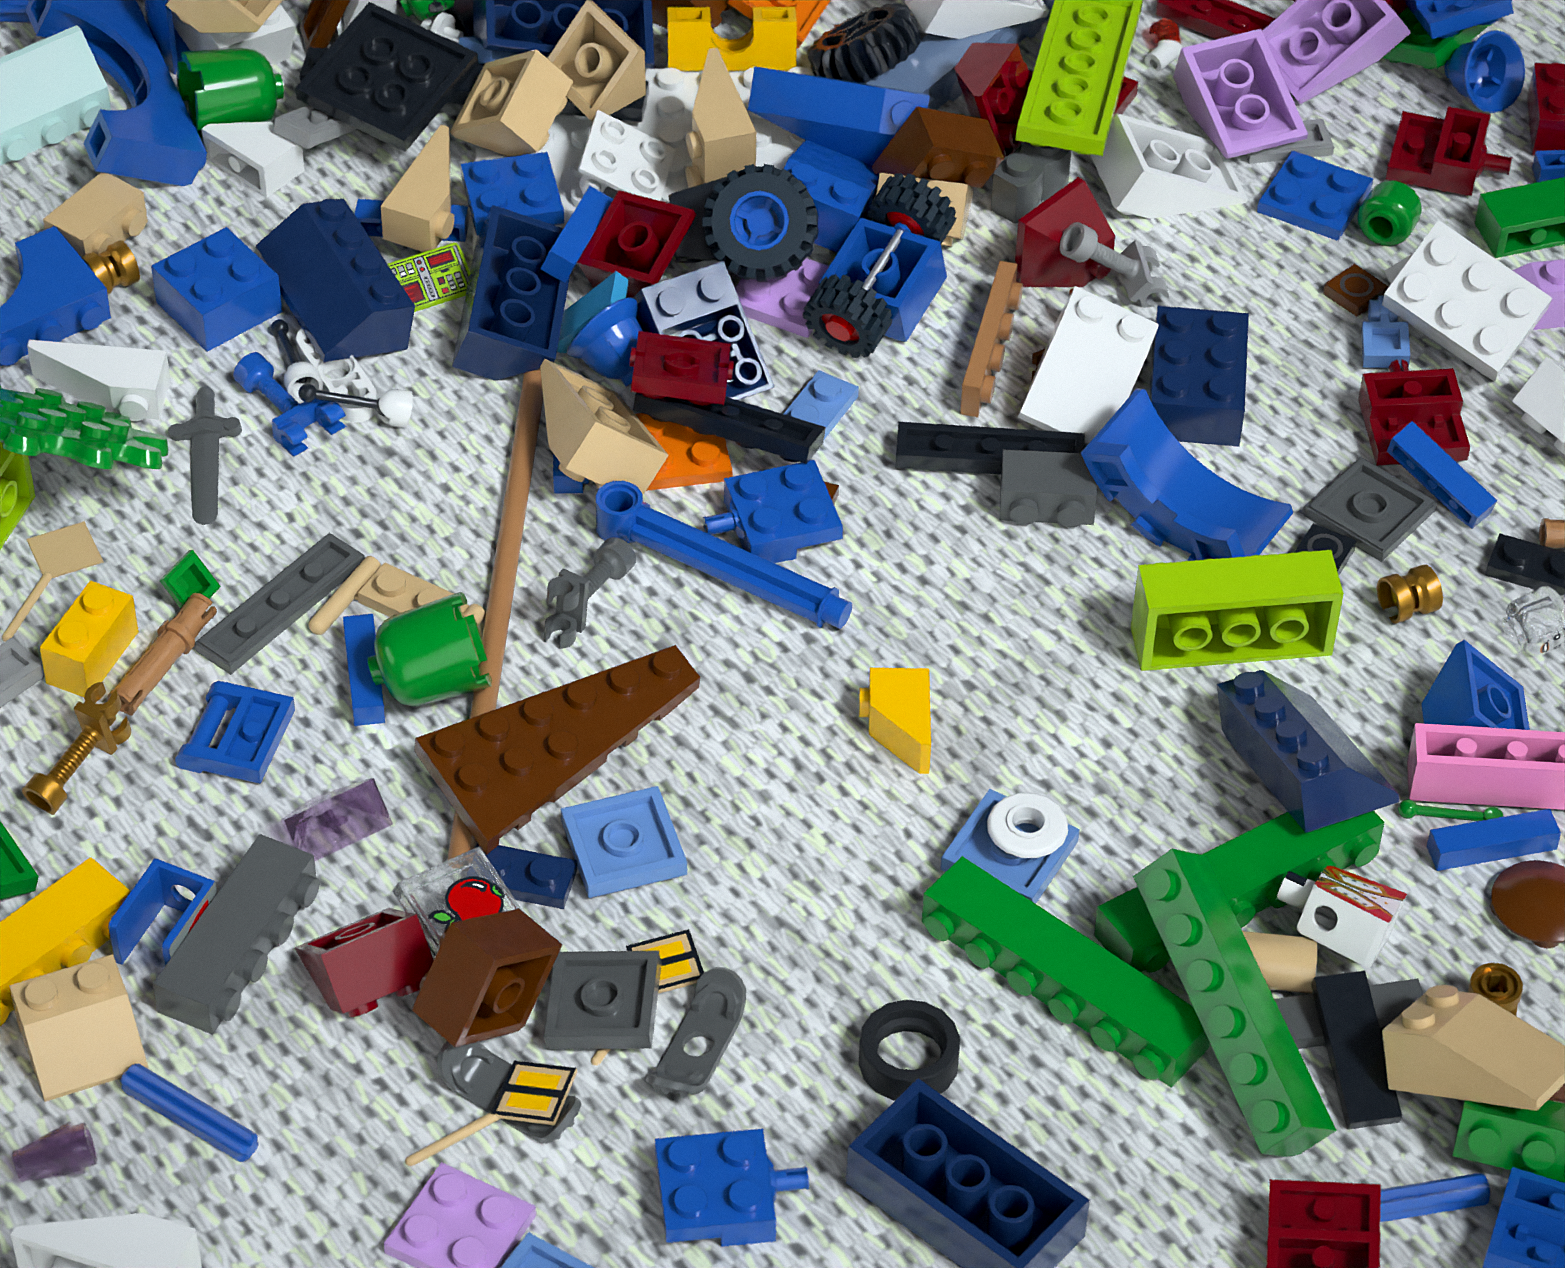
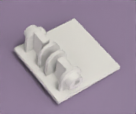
M597 110L578 171L583 173L579 181L580 189L584 195L589 186L602 193L609 186L617 191L621 190L661 201L675 148Z

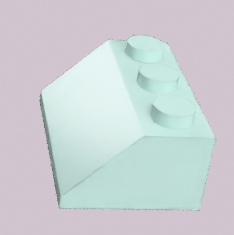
M77 25L0 58V166L12 160H20L30 152L49 144H57L67 136L91 127L100 109L111 110L108 86L82 30Z

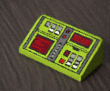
M451 243L388 263V266L414 303V312L466 295L470 270L463 252L457 243Z

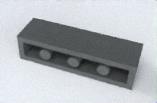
M258 835L154 981L153 989L158 1013L211 1035L214 1034L223 1020L230 1021L235 1016L241 1003V993L250 981L254 983L259 981L266 969L268 954L276 943L282 945L287 941L293 929L295 915L302 906L309 907L317 896L320 881L316 878L313 854L265 835Z

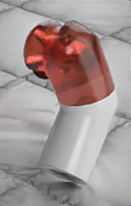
M1162 18L1159 21L1153 22L1149 29V34L1155 33L1156 37L1152 41L1157 43L1158 46L1146 55L1144 61L1146 66L1157 72L1162 71L1180 55L1182 48L1179 27L1168 18Z

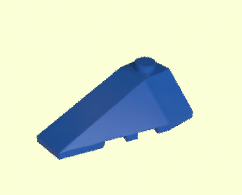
M754 66L748 111L804 140H809L856 160L873 165L916 106L928 108L930 96L924 93Z

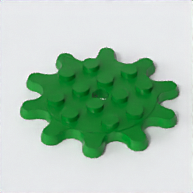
M0 385V442L3 443L2 447L8 451L27 456H38L40 453L64 456L74 459L81 464L99 469H112L113 461H122L148 469H161L163 464L162 457L168 456L169 452L166 437L133 429L129 417L118 413L105 412L106 408L99 404L78 401L77 405L66 402L63 394L53 390L36 388L34 394L3 389Z

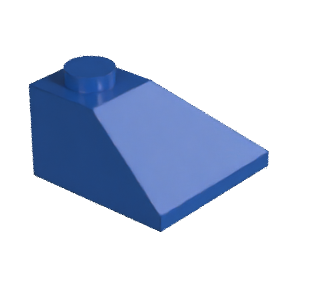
M1462 640L1457 643L1421 703L1424 724L1530 730L1523 686L1467 641Z

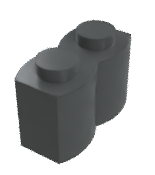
M1025 142L1021 151L1006 156L993 173L991 210L1014 224L1018 223L1020 218L1068 184L1072 150L1050 146L1038 147Z

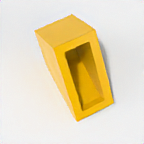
M870 668L869 688H859V717H869V735L919 774H929L931 756L929 668Z

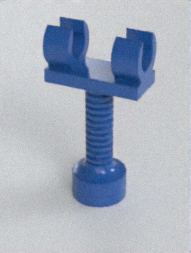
M258 352L247 354L236 365L233 373L235 381L249 393L256 390L261 391L264 396L283 412V414L272 419L273 438L278 443L280 442L281 446L293 457L308 449L301 441L308 438L304 428L318 421L319 425L330 435L347 427L339 421L346 415L337 402L314 399L311 402L298 403L272 378L274 367L262 354Z

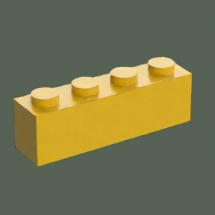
M92 857L0 922V1027L7 1020L9 1013L14 1010L9 985L85 963L91 957L92 952L111 940L108 927L109 922L131 891Z

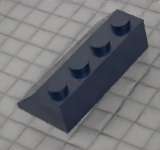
M473 0L474 37L486 50L525 53L537 49L542 55L549 57L586 0ZM591 0L645 51V68L653 69L655 58L651 0Z
M344 198L325 199L319 202L300 205L255 245L254 253L279 275L281 296L323 362L349 359L351 355L355 358L408 349L415 305Z
M495 205L491 206L475 244L452 367L496 381L540 369L545 359L553 363L555 362L569 278L564 283L541 270V267L563 228Z
M1264 670L1239 674L1234 679L1217 684L1221 727L1227 740L1305 833L1399 802L1398 792L1311 695Z

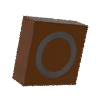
M1354 263L1325 284L1323 294L1358 317L1368 310L1369 300H1378V296H1384L1388 285Z

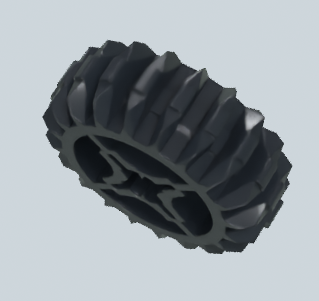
M899 3L885 4L881 7L874 6L866 12L861 11L858 15L834 25L833 29L824 32L821 38L814 41L807 52V58L811 65L810 69L814 76L856 83L868 82L874 77L882 76L884 72L890 69H895L897 64L906 61L908 56L916 51L922 41L918 28L919 25L908 7Z

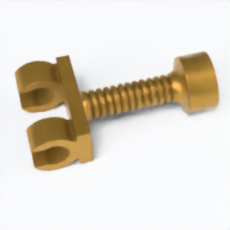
M103 682L95 683L87 689L84 696L85 702L79 701L75 705L74 711L82 732L47 775L35 773L24 786L22 793L31 804L54 815L67 799V794L63 789L64 785L94 747L112 755L117 750L116 745L129 739L131 727L127 716L122 720L119 728L111 731L109 728L116 720L115 715L121 708V700L117 689L111 694L110 699L106 703L96 704L104 696L106 689Z

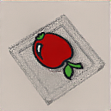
M480 846L402 880L392 890L405 912L417 914L428 946L435 957L440 948L439 940L441 935L452 922L520 908Z

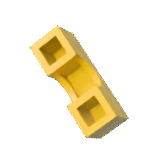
M667 7L668 68H676L680 71H703L708 50L716 47L728 71H746L754 66L775 70H790L796 67L797 18L795 7H753V22L750 30L744 36L732 40L722 38L714 32L711 26L710 7Z

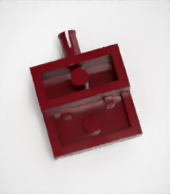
M1448 106L1445 119L1403 111L1385 180H1395L1406 184L1472 197L1476 179L1482 174L1483 170L1509 176L1513 157L1487 153L1485 142L1491 114Z
M1401 359L1400 365L1398 360L1390 363V372L1363 373L1358 401L1376 466L1400 464L1387 452L1392 438L1411 421L1455 461L1468 460L1470 444L1461 417L1463 398L1454 368L1409 371L1408 362Z
M1270 1179L1267 1268H1380L1381 1184Z

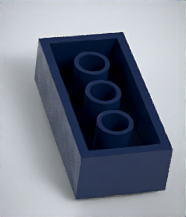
M919 1078L848 1146L846 1184L961 1268H1055L1085 1237L1090 1203L1087 1197Z

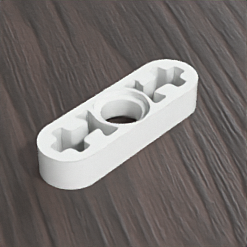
M302 328L299 330L296 336L298 355L302 362L312 364L319 371L323 380L324 391L348 395V391L352 389L354 396L377 400L375 387L353 355L349 359L323 362ZM334 369H343L349 372L345 377L338 379L326 376V373ZM338 403L346 415L342 419L348 422L359 423L367 421L377 412L373 408Z

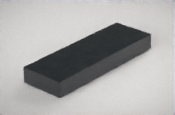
M1365 970L1314 977L1311 987L1347 1129L1400 1123L1403 1116L1396 1090L1388 1088L1384 1042Z

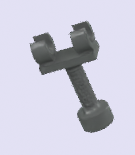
M617 537L608 538L595 551L593 556L595 565L584 577L563 568L559 572L558 577L549 581L547 586V604L549 605L555 596H557L556 614L549 616L545 620V642L551 637L553 632L563 630L564 632L560 637V649L568 648L574 644L576 632L582 633L586 628L588 599L607 579H621L634 567L636 555L626 541Z

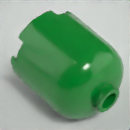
M250 48L187 51L181 53L183 61L177 62V89L182 100L188 102L190 117L200 139L203 138L202 128L207 124L270 122L273 119L277 108V100L284 97V85L281 74L274 73L270 62L262 53Z
M459 592L393 615L383 621L377 629L374 639L376 655L367 658L376 686L385 683L393 698L401 704L411 707L426 705L492 686L491 675L489 673L481 675L479 668L480 662L487 661L488 659L474 615L464 617L460 606L467 604L464 593Z

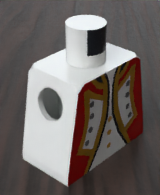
M1327 866L1316 882L1289 870L1282 882L1277 899L1303 910L1296 928L1299 933L1370 969L1391 935L1407 894L1340 868Z

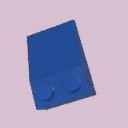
M805 140L789 157L783 169L792 173L797 180H800L813 199L819 219L818 238L815 239L814 244L838 253L859 219L866 218L870 209L869 206L877 195L879 174L873 172L872 165Z

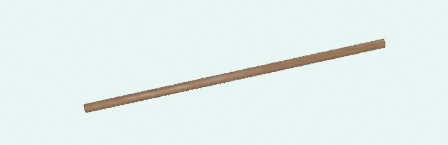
M540 369L526 372L523 376L482 635L488 660L479 664L481 675L487 673L491 675L492 686L473 692L470 718L495 710L497 706L543 405ZM456 811L454 812L446 869L448 872L467 873L474 854L476 839Z

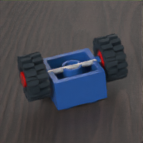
M897 173L894 177H888L869 206L868 217L873 219L871 221L863 218L859 219L819 281L817 289L804 307L802 314L803 319L807 320L805 323L807 328L815 329L813 336L817 340L823 338L827 341L825 343L826 347L832 349L834 345L838 347L839 354L846 355L849 351L852 358H859L860 355L865 358L871 353L873 354L883 336L907 342L947 278L941 244L956 222V217H954L956 210L955 207L949 206L952 201L948 196L941 197L939 195L942 191L940 188L935 186L931 189L927 186L928 180L921 178L918 182L915 175L907 174L904 177L902 173Z

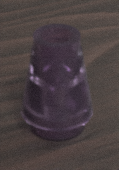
M69 1121L22 1146V1148L12 1151L15 1170L21 1182L31 1179L38 1180L86 1173V1167L98 1164L93 1138L85 1122L73 1126L72 1122Z

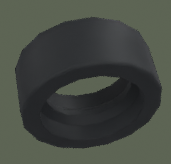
M905 999L891 1002L872 1012L863 1024L859 1043L858 1064L863 1079L876 1093L895 1101L918 1078L941 1094L949 1088L957 1076L961 1039L955 1022L942 1009L924 1001ZM908 1031L921 1033L932 1038L939 1045L941 1054L940 1059L929 1067L908 1070L899 1069L886 1063L878 1054V1047L880 1042L889 1035Z

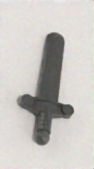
M203 386L196 394V417L183 424L171 425L168 432L170 438L174 441L191 440L192 517L198 524L208 525L212 524L218 515L219 438L225 436L236 437L241 434L242 427L240 420L236 417L223 418L215 416V393L212 388Z

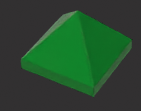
M193 549L189 550L159 580L180 609L193 593L202 594L210 599L221 587Z

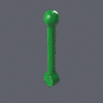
M1405 799L1398 805L1399 815L1406 819H1411L1415 815L1469 821L1504 817L1503 812L1495 807H1489L1484 812L1422 806L1417 805L1410 799Z

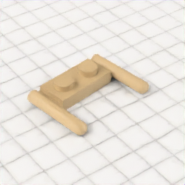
M366 556L310 619L308 626L312 633L316 635L324 634L354 599L364 606L391 617L454 593L384 562L381 565L376 558ZM478 604L460 606L464 617L474 615L477 626L486 617L485 610Z

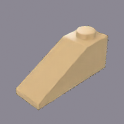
M440 125L382 203L383 240L426 252L435 249L442 239H447L450 236L455 218L454 214L451 213V157L448 126Z

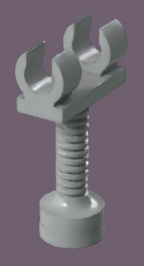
M1080 222L1071 224L1063 233L1060 241L1061 253L1079 263L1091 258L1122 274L1129 300L1133 302L1140 300L1141 306L1146 308L1155 307L1152 293H1161L1169 299L1165 281L1160 277H1151L1147 262H1151L1154 266L1160 268L1156 251L1152 247L1142 246L1139 241L1134 240L1121 253H1118L1097 242L1096 231Z

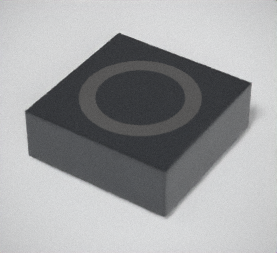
M1313 523L1294 553L1331 550L1338 575H1340L1355 551L1357 540Z

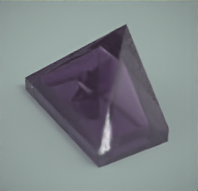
M374 778L318 795L281 819L291 845L313 854L314 861L393 825Z

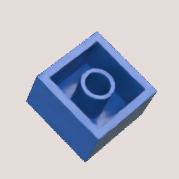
M227 227L151 265L156 303L207 352L282 313L279 275Z

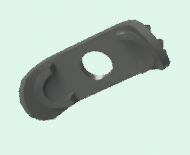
M715 967L704 972L697 980L693 1001L662 1062H659L656 1071L646 1076L645 1082L650 1083L655 1092H659L661 1089L664 1094H668L671 1091L673 1094L679 1093L681 1098L684 1099L689 1093L699 1094L706 1088L744 1013L746 987L742 978L736 972L724 967ZM695 1037H708L714 1042L712 1049L701 1056H691L684 1051L686 1043Z
M447 1041L438 1053V1075L456 1094L488 1113L492 1112L497 1101V1095L503 1087L512 1064L489 1051L479 1041L458 1047L452 1046ZM567 1095L555 1125L508 1119L500 1120L538 1142L550 1143L554 1140H559L567 1127H573L574 1118L578 1115L581 1108V1101L576 1096Z

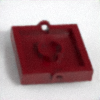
M639 331L636 348L632 347L629 366L634 367L631 392L642 393L644 396L652 399L672 397L686 399L697 405H710L712 403L724 405L727 380H732L734 361H729L730 344Z

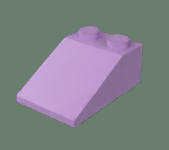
M1297 0L1262 31L1288 90L1300 104L1376 63L1411 33L1385 0Z
M1261 29L1181 48L1173 75L1175 83L1190 115L1226 159L1307 139L1308 132Z

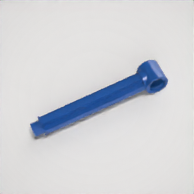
M612 481L604 484L596 493V532L604 541L611 537H617L627 543L638 542L815 622L819 628L828 623L841 629L847 623L852 611V603L839 597L838 588L826 587L652 509L648 503L643 502L642 492L633 483Z

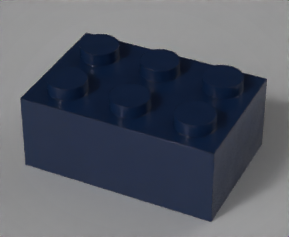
M1157 305L1155 323L1159 324L1153 339L1149 398L1158 415L1178 442L1240 447L1245 413L1249 313Z

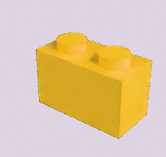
M91 580L39 647L46 684L84 697L91 685L104 680L139 632L133 595Z

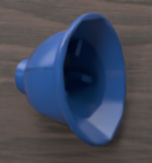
M1498 30L1488 31L1477 40L1460 45L1453 52L1450 59L1447 60L1444 67L1446 77L1458 93L1469 98L1476 108L1489 113H1497L1509 108L1519 97L1525 80L1524 59L1519 46L1510 35Z
M624 298L601 310L574 337L568 346L567 355L582 359L592 370L603 377L621 380L625 387L631 385L634 367L629 366L632 347L636 348L638 332L642 331L636 319L637 300L634 298Z

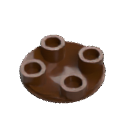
M1530 860L1519 862L1506 868L1496 878L1492 887L1490 901L1492 913L1511 932L1532 941L1540 948H1554L1559 943L1565 942V867L1549 861Z

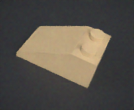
M717 47L708 50L692 111V132L686 133L687 150L692 159V166L686 167V178L689 188L727 177L726 174L733 170L736 172L743 170L746 165L754 164L756 166V130Z
M545 359L540 366L548 447L560 461L558 468L571 479L583 482L584 478L595 482L598 488L612 481L630 482L636 485L644 495L669 456L617 392Z
M1438 985L1429 988L1382 1030L1388 1088L1391 1090L1537 1111L1565 1084V1045L1482 995L1461 992L1451 985Z

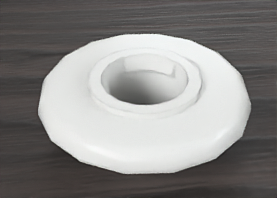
M1017 793L1004 797L992 808L987 819L988 834L994 844L1004 852L1020 858H1039L1052 854L1063 845L1068 834L1067 817L1061 807L1048 797L1035 793ZM1022 823H1030L1036 825L1040 830L1033 833H1025L1019 831L1015 826Z

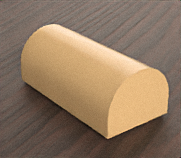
M1242 931L1270 990L1313 993L1311 983L1316 975V941L1308 937Z

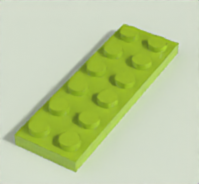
M1054 0L1017 125L1015 140L1028 142L1038 147L1050 146L1072 150L1082 155L1094 154L1103 156L1140 18L1143 0Z

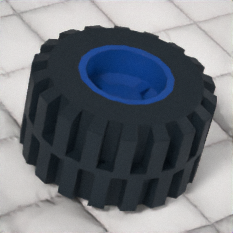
M764 164V166L746 165L743 170L737 172L733 170L726 174L727 178L722 183L718 181L713 188L714 192L711 198H707L704 206L706 209L705 217H703L705 239L719 262L724 261L727 270L738 275L740 278L757 280L758 282H768V280L775 278L779 280L787 277L786 274L789 272L797 271L803 265L802 262L806 257H810L814 250L813 245L815 239L818 238L819 231L817 209L805 185L800 180H797L792 173L785 169H777L774 165Z

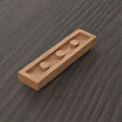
M999 261L962 384L961 415L979 417L982 403L991 404L996 376H991L992 371H1001L1005 345L1000 344L1001 340L1009 341L1011 338L1014 314L1009 312L1010 309L1019 310L1023 293V284L1016 282L1017 264Z

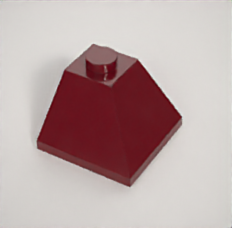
M1080 177L1074 179L1018 220L1015 264H1017L1016 282L1022 283L1023 287H1084L1095 278L1103 279L1110 273V268L1091 258L1079 263L1064 256L1060 251V241L1063 233L1075 222H1080L1095 230L1098 237L1097 242L1114 250L1115 234L1088 185Z
M619 190L577 264L593 288L617 271L628 279L626 298H633L642 288L659 282L692 224L696 213L693 209Z

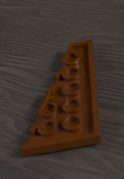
M674 645L416 737L414 752L487 855L499 846V839L513 828L521 829L531 821L532 813L546 802L557 801L606 763L608 754L620 745L626 747L637 739L638 731L652 720L660 721L699 688L701 677L679 648Z

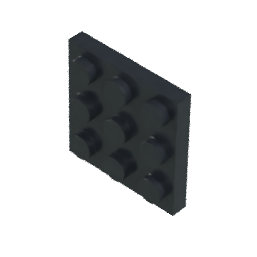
M368 2L295 87L296 98L406 152L479 65L478 53L374 3Z

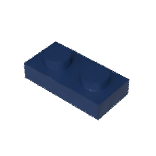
M477 843L465 878L477 876L497 884V886L502 888V892L505 894L504 898L564 909L577 873V860L501 845L486 855Z

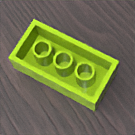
M1302 551L1297 553L1138 565L1130 628L1140 670L1148 671L1332 656L1344 594L1332 551Z

